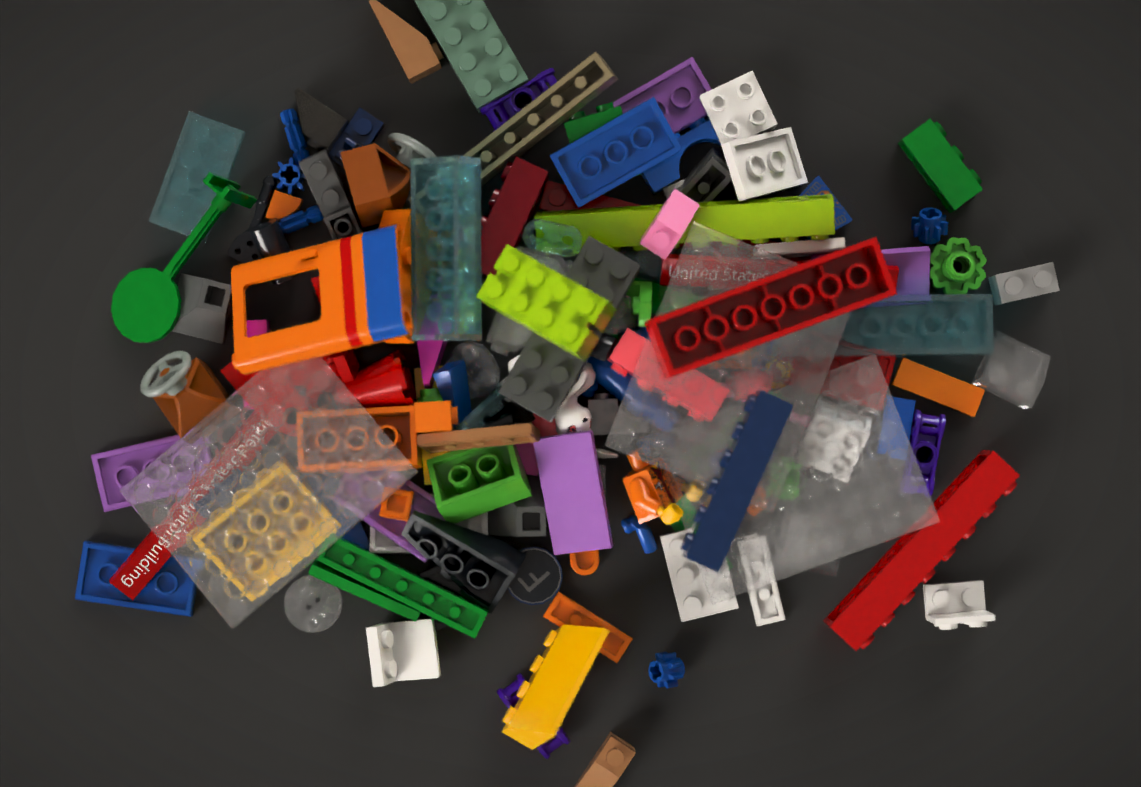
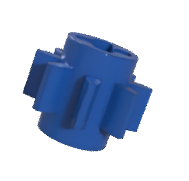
M290 157L288 164L284 165L281 162H277L280 167L279 172L273 173L272 176L281 182L276 187L279 190L285 186L288 187L290 195H293L296 188L305 191L302 184L306 178L300 165L296 166L292 157ZM291 170L298 175V178L292 179V183L285 178V175H289Z
M928 207L919 211V217H912L911 230H914L913 236L918 237L920 242L935 244L940 241L941 235L948 234L949 222L946 221V215H942L939 209Z
M675 652L656 653V661L650 662L648 668L651 680L657 683L658 688L678 687L677 679L684 678L685 674L683 661L676 657Z

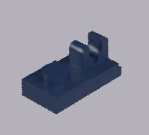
M359 107L329 152V158L344 167L340 152L372 144L385 124Z

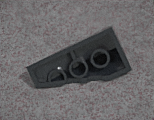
M415 510L401 533L426 559H432L442 569L440 573L446 580L451 578L461 588L459 593L465 599L489 610L490 614L496 608L526 557V554L500 539Z

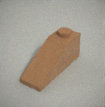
M369 0L411 84L442 68L439 60L444 57L436 42L430 44L425 35L380 2Z
M610 731L574 787H613L636 754L635 747Z

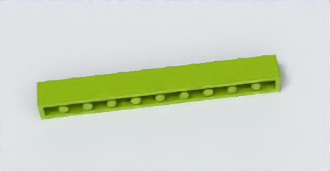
M832 194L757 198L740 202L738 200L697 202L700 206L673 249L679 248L681 243H692V247L709 246V242L721 241V245H737L739 240L751 239L753 244L768 243L769 238H781L782 242L798 241L801 236H811V240H826L829 238V235H835L834 198ZM664 204L537 212L534 217L537 252H545L546 256L561 255L562 250H574V254H579L589 236L617 252L621 251V247L633 246L635 251L648 250L640 244L641 237Z

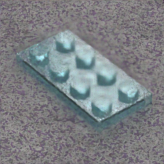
M189 111L149 222L189 236L212 205L211 201L216 196V193L203 180L209 172L229 179L246 132ZM209 232L202 240L203 242H206Z

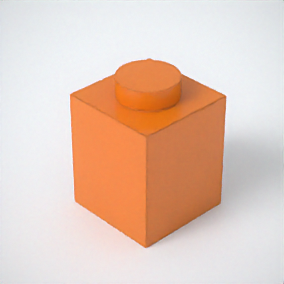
M452 401L414 403L416 433L454 431L453 425L459 424L458 407H452Z

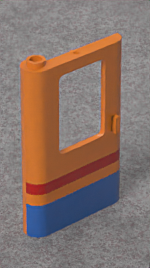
M395 224L233 266L231 269L234 332L232 363L234 368L243 375L412 335L414 331L413 319L408 307L403 303L398 244V231L401 230L400 225ZM319 269L322 313L319 320L253 337L247 336L245 291L248 286Z

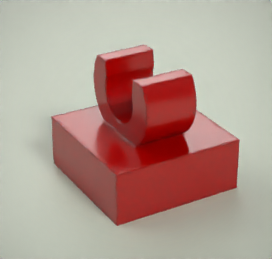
M353 349L334 353V355L327 357L328 363L323 366L327 376L340 374L343 383L355 380L360 365Z

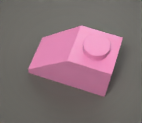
M674 188L641 237L640 244L666 260L682 237L700 204Z

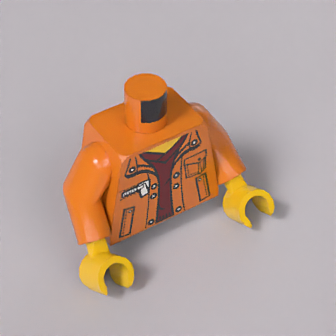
M642 448L635 449L626 454L632 470L623 478V483L640 524L660 517L665 524L678 522L684 514L683 509L676 505L683 497L682 492H685V496L690 501L695 502L701 498L707 488V485L701 480L694 479L688 485L685 483V480L673 476L661 457L648 461Z

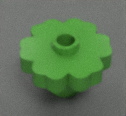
M956 237L949 238L945 245L938 244L934 246L932 253H930V265L932 266L930 268V280L932 287L936 289L943 288L944 294L948 297H962L967 294L968 289H978L981 282L986 278V272L981 267L986 264L987 259L982 254L981 247L977 245L970 247L967 238L958 239ZM953 262H956L960 265L959 272L955 271L953 267Z

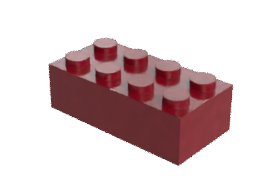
M518 157L515 158L513 163L507 162L501 175L504 182L501 190L497 188L494 190L489 201L490 208H492L488 217L482 216L476 229L479 235L476 244L471 242L464 255V259L467 261V268L479 275L482 274L486 277L490 273L496 275L497 271L493 267L507 244L517 249L542 196L545 185L549 180V171Z

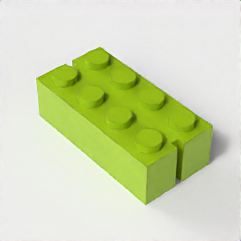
M507 244L493 267L497 271L496 275L491 273L488 275L476 297L502 315L579 359L586 361L599 340V337L587 328L588 325L591 323L598 331L603 333L617 309L603 297Z

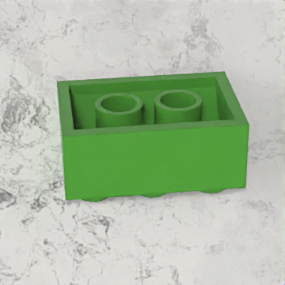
M515 444L455 450L426 460L437 509L447 522L455 524L532 496L527 474Z

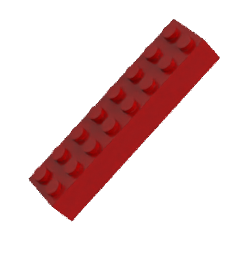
M877 237L649 319L644 323L664 378L668 379L896 295L897 292Z
M981 450L828 614L823 622L855 651L860 647L865 649L874 640L875 636L873 633L880 625L885 627L895 617L893 611L900 604L906 605L915 596L916 592L913 590L920 582L923 584L928 582L936 573L934 567L941 560L947 561L955 553L956 548L954 546L961 538L964 540L969 538L977 528L974 524L982 516L987 518L996 509L997 505L995 502L1002 494L1007 496L1017 486L1015 480L1020 475L995 451Z

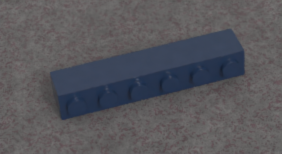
M762 390L756 391L755 395L750 393L743 407V410L747 411L743 422L738 421L731 434V438L735 440L730 450L725 449L719 460L718 465L722 467L717 478H711L707 486L706 493L709 494L705 506L700 504L694 515L693 521L697 522L693 533L687 532L680 547V549L684 550L683 557L719 573L794 407L793 404Z

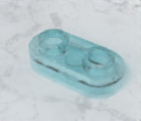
M534 219L526 225L523 231L524 243L532 250L571 257L577 254L582 246V235L573 226L543 219ZM541 229L544 232V237L536 238L533 231ZM566 235L571 236L573 243L566 245L563 243L562 238Z

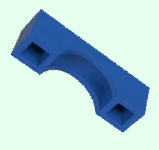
M703 117L689 126L691 131L681 136L679 132L675 133L674 135L683 150L640 173L653 196L661 192L663 188L679 181L680 159L690 147L706 142L721 146L710 120L706 121Z

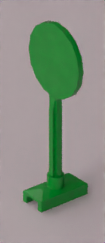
M209 172L203 182L216 193V196L211 201L212 205L163 271L156 268H140L129 272L118 283L112 296L111 312L114 324L123 336L137 343H153L163 339L174 329L181 310V297L174 278L223 212L225 213L232 203L251 209L257 201L254 196L238 191L241 185L237 182Z

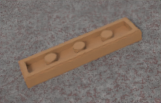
M532 423L417 435V445L427 453L540 441V430Z

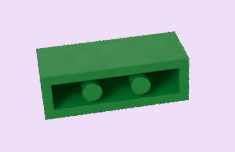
M930 118L897 144L946 210L951 213L983 190L980 186L982 181L973 169L968 170L962 161L964 156L955 145L951 147L945 139L947 134L941 124L937 121L934 123Z

